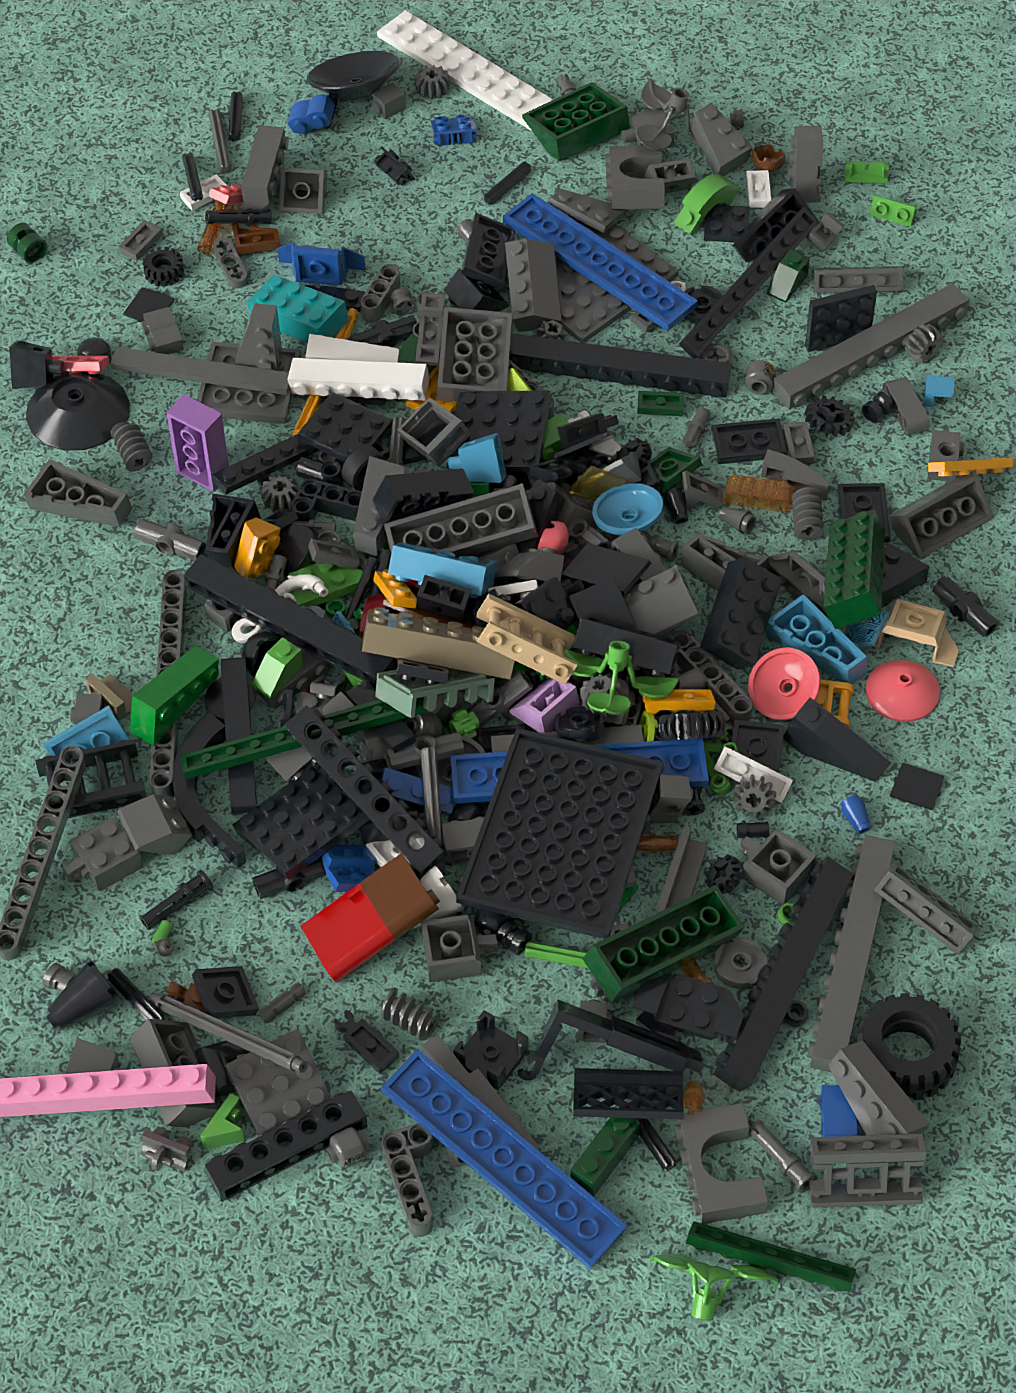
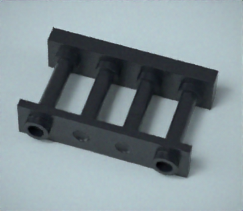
M135 739L129 741L121 740L114 744L82 750L86 767L95 765L97 767L101 790L86 793L82 777L68 818L125 807L147 797L144 781L136 782L131 758L138 757ZM60 755L45 756L42 759L35 760L39 777L47 776L48 787ZM70 759L67 763L74 764L78 759ZM121 760L126 785L111 788L106 763ZM54 804L52 808L58 809L62 807L63 804Z

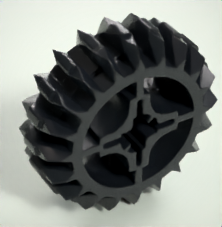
M721 711L662 715L659 717L658 732H660V738L663 740L721 737L725 734L726 720L724 719V713Z

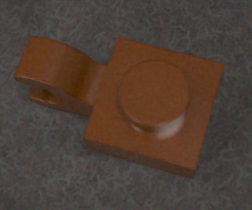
M170 982L167 990L169 997L206 1013L194 983H191L189 989H186L178 983Z

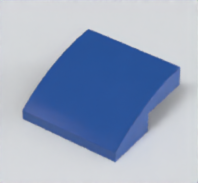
M337 844L321 856L326 874L335 892H348L375 872L373 868L376 859L366 845Z

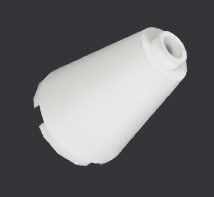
M433 866L420 879V882L427 891L432 889L441 902L437 904L439 910L423 921L441 919L463 910L462 905L456 903V894L445 879L442 878L444 876L436 866ZM419 923L418 925H416V926H415L414 928H412V929H415V928H417V927H420V926H421V923Z

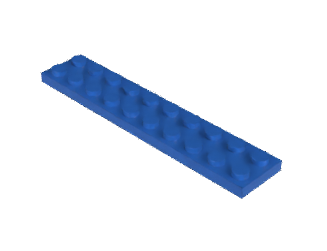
M533 193L503 215V223L511 226L515 231L528 239L553 244L556 258L667 331L672 329L698 306V300Z
M703 738L593 745L664 762L662 775L689 777L690 787L708 786L709 779ZM508 751L450 755L454 804L490 801Z
M418 1048L381 1087V1091L590 1270L626 1230L627 1225Z

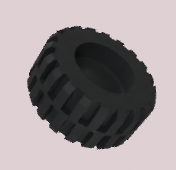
M901 993L900 997H895L893 994L886 996L885 1002L878 1000L872 1005V1009H867L863 1015V1020L859 1024L856 1043L863 1040L907 1096H913L914 1100H921L924 1094L927 1093L928 1097L937 1094L938 1087L944 1089L948 1085L949 1079L955 1073L961 1050V1034L957 1032L958 1025L954 1019L950 1020L951 1013L946 1008L940 1009L938 1007L939 1003L933 999L927 1001L924 999L925 996L919 994L916 997H911L909 993ZM897 1032L914 1033L928 1042L933 1053L927 1058L918 1061L903 1060L891 1054L885 1047L883 1040Z

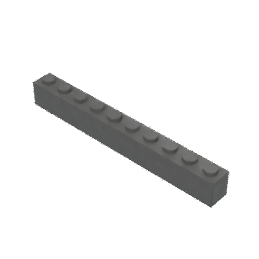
M952 283L774 378L772 393L789 410L795 406L799 407L806 400L814 396H820L832 386L837 387L845 379L857 376L860 371L868 367H874L884 358L894 356L897 351L905 348V341L909 339V334H912L914 329H918L922 324H930L938 330L946 328L949 323L957 319H963L967 315L970 299Z
M865 835L863 844L858 843L855 858L859 859L858 865L853 864L851 873L853 875L851 880H854L853 887H847L845 901L849 902L848 908H842L839 923H844L842 930L837 929L834 944L839 946L837 952L832 951L829 967H833L832 974H826L823 989H827L828 992L826 997L821 996L818 1011L823 1013L821 1019L816 1018L812 1034L817 1035L816 1042L810 1041L807 1057L812 1058L810 1068L832 1073L828 1065L841 1048L849 1046L883 897L875 892L874 889L891 866L896 841Z

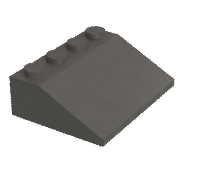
M444 307L436 400L458 402L459 392L507 391L512 313Z

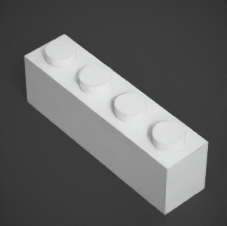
M309 334L305 358L397 363L399 349Z

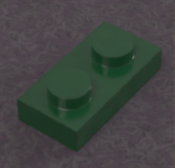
M639 391L637 414L683 416L684 393Z

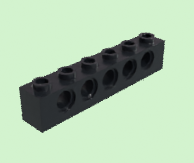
M351 1090L346 1093H339L323 1105H315L305 1114L297 1118H289L281 1126L262 1132L256 1139L248 1143H240L232 1151L213 1157L204 1165L206 1175L220 1201L223 1202L330 1147V1138L334 1134L349 1127H353L357 1131L367 1128V1115ZM331 1117L340 1118L339 1120L334 1122L329 1121ZM308 1129L316 1130L312 1134L304 1133ZM282 1142H291L289 1146H280ZM259 1154H266V1155H267V1156H266L265 1158H263V1159H257V1158H255V1157H256L257 1155H259ZM236 1166L242 1167V1169H241L240 1171H237V1172L231 1171V1169H232L233 1167H236Z

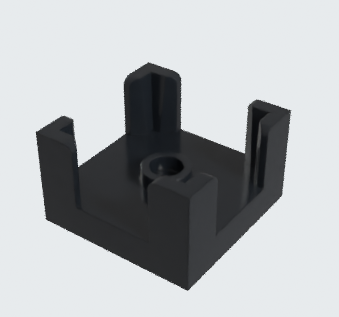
M484 1010L477 1018V1031L464 1047L463 1041L460 1040L453 1049V1054L468 1073L478 1068L491 1086L499 1091L527 1054L529 1039L527 1035L520 1031L516 1032L515 1039L495 1027V1016Z

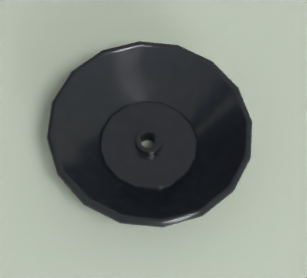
M361 51L345 54L315 66L308 73L306 82L313 88L342 100L362 99L371 96L373 92L379 90L400 66V58L394 53L385 51Z
M81 371L76 374L66 373L53 377V380L48 385L40 386L36 389L27 403L26 421L31 433L47 446L63 451L87 450L105 444L112 439V428L120 422H126L129 418L130 401L124 388L109 376L99 373L89 374L88 371Z

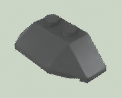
M794 551L768 556L767 570L782 579L780 586L796 599L804 594L829 619L823 607L826 576L818 570L816 565L808 562Z

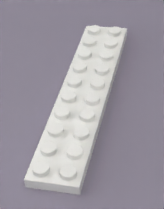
M406 10L377 31L379 38L428 67L435 65L437 68L442 66L443 70L448 71L451 82L529 130L531 129L523 120L522 114L553 100Z

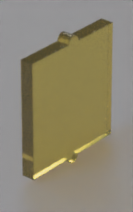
M590 466L582 476H578V480L569 488V492L596 501L605 491L613 487L622 486L625 483V478Z

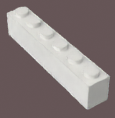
M293 358L287 380L292 394L327 396L334 392L343 397L425 400L430 377L426 364Z

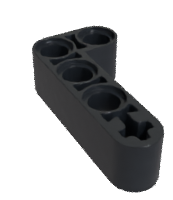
M306 480L301 484L292 502V511H295L299 518L295 521L315 519L318 512L356 521L362 492L318 480Z

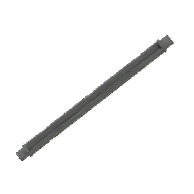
M153 993L150 997V1002L157 1009L178 1017L219 1038H224L226 1041L267 1060L270 1059L291 1071L303 1073L308 1067V1063L302 1060L299 1055L189 1005H184L182 1002L165 994Z

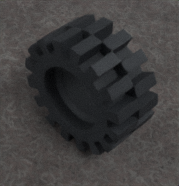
M157 247V251L152 249L150 250L151 254L146 253L145 258H143L145 278L149 280L150 284L154 282L155 286H159L161 283L162 287H166V283H169L171 286L173 281L177 283L179 278L183 277L182 256L174 248H171L169 251L168 247H164V250H161V247ZM164 264L171 265L170 267H168V268H166V269H158V268H156V267H158V266H160V265H164Z

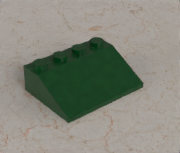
M593 82L522 114L523 120L545 150L558 161L566 160L570 156L585 151L587 148L602 143L604 140L614 135H619L621 131L630 128L627 106Z

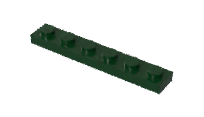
M695 1221L692 1223L686 1240V1244L698 1250H708L721 1254L725 1258L742 1260L755 1267L769 1268L782 1275L796 1276L809 1283L823 1284L836 1291L850 1292L856 1273L855 1268Z

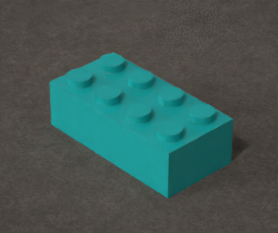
M273 275L247 301L250 314L254 303L277 305L280 332L308 343L309 334L334 338L349 322L345 301L277 275Z

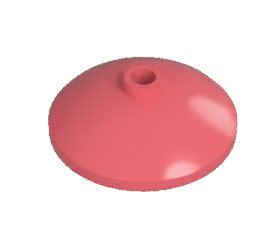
M794 648L775 649L761 657L754 665L748 681L749 697L754 707L764 716L778 721L792 720L810 697L816 701L821 686L820 673L815 662L804 652ZM789 685H792V690L790 692H786V688Z
M892 660L879 665L870 673L866 682V696L872 708L880 715L894 721L911 722L926 717L935 709L940 697V687L936 677L923 665L909 660Z

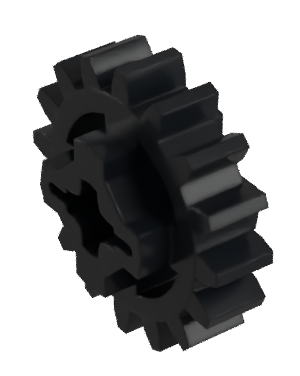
M823 395L822 399L816 396L814 401H809L804 415L806 416L805 422H810V428L816 427L817 433L822 431L825 436L831 433L834 437H837L838 433L845 436L846 432L851 431L855 421V417H853L855 412L849 410L850 405H843V400H835L833 396L831 399H827Z

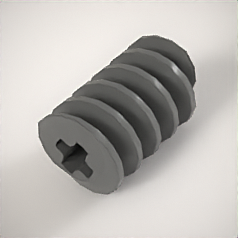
M120 422L112 428L111 436L128 471H138L151 462L153 458L152 452L149 450V446L137 424Z
M801 488L792 496L794 533L802 540H816L824 533L822 529L824 523L821 492L817 488Z
M394 987L382 1004V1019L390 1020L391 1024L395 1026L399 1025L403 1031L408 1030L412 1036L417 1035V1038L421 1041L426 1040L436 1029L440 1020V1013L433 1018L434 1009L431 1007L424 1013V1003L421 1002L417 1007H414L416 999L412 997L408 1002H405L407 994L403 992L399 997H396L398 989Z

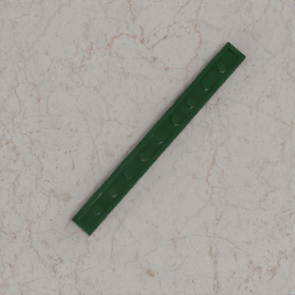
M424 697L416 698L415 715L429 712L423 707ZM379 699L323 715L326 718L323 723L328 728L333 725L343 736L404 719L408 716ZM283 726L181 755L183 774L186 779L297 749L302 747V745ZM313 730L310 734V739H318L322 734V730Z

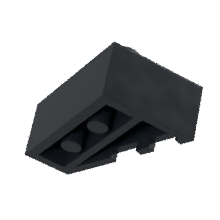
M539 478L527 493L539 537L515 543L519 553H527L529 549H538L543 531L546 528L554 527L551 522L558 520L565 502L561 495Z

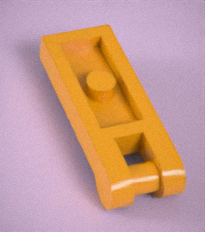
M674 689L669 696L664 698L642 695L646 711L653 714L658 713L660 710H670L672 712L694 710L696 712L714 711L715 699L711 690Z

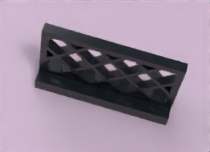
M575 1068L573 1116L684 1120L683 1071ZM603 1098L605 1100L600 1102L597 1099ZM626 1099H631V1100H633V1101H631V1102L628 1103V1102H626V1101H624V1100H626ZM656 1099L660 1102L654 1103L652 1101ZM588 1104V1105H590L591 1107H582V1106ZM616 1105L619 1108H612L611 1106Z

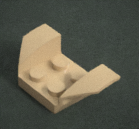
M897 599L889 609V617L874 647L880 648L884 635L887 633L897 638H906L917 641L920 644L935 646L932 662L954 668L959 649L946 629L945 611Z

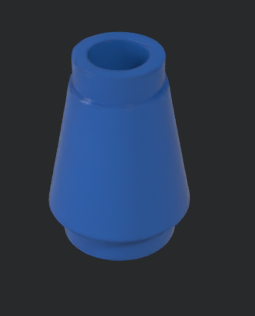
M859 795L847 797L840 803L842 807L841 812L858 834L865 833L872 828L864 800L860 799Z

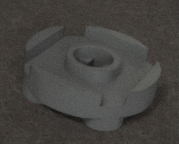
M735 938L733 942H729L726 945L725 943L722 944L715 955L714 966L717 978L734 988L752 989L760 980L757 977L758 973L768 963L767 956L761 950L762 947L757 942L748 938ZM740 959H744L747 966L738 967L734 961L739 962Z

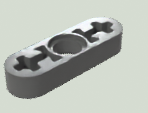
M227 238L217 239L213 243L214 255L229 285L237 289L245 287L248 283L247 271L232 241ZM221 247L227 249V253L224 254V251ZM228 261L236 262L233 266L225 265ZM237 272V275L240 279L234 277V273Z

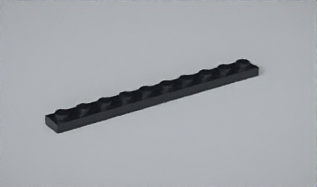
M805 207L801 208L682 339L679 345L692 358H698L776 271L780 261L790 249L794 251L819 221Z

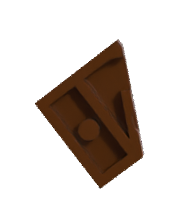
M238 223L232 224L238 255L273 251L281 247L278 230L275 228H261L251 225L250 229L239 228Z

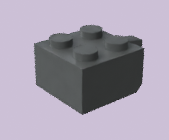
M114 816L70 840L74 858L72 862L63 867V870L70 882L82 877H89L97 890L102 891L142 869L143 865L140 852L135 851L129 836Z
M774 830L763 843H758L746 836L740 843L739 851L747 857L743 867L742 878L782 905L787 903L811 876L808 872L817 858L815 853L780 830Z
M461 915L421 922L422 941L429 982L482 975L480 958L486 956L485 954L498 951L496 934L482 935V933H476L473 916Z

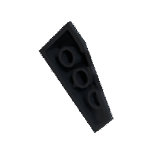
M795 188L782 189L763 208L732 246L747 263L758 257L801 208L805 207L815 218L816 216Z
M811 697L796 713L784 733L783 739L801 754L874 782L878 780L891 764L887 758Z

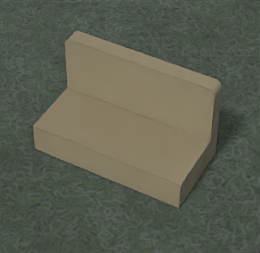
M92 673L85 679L88 693L102 694L104 706H109L119 721L131 713L133 694L113 675L110 674L104 679L99 680Z

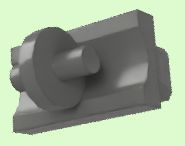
M156 1127L152 1132L145 1130L141 1137L143 1144L140 1155L152 1160L151 1168L159 1171L165 1165L185 1172L188 1167L192 1146L191 1139L181 1136L175 1142L169 1139V1133L166 1129Z

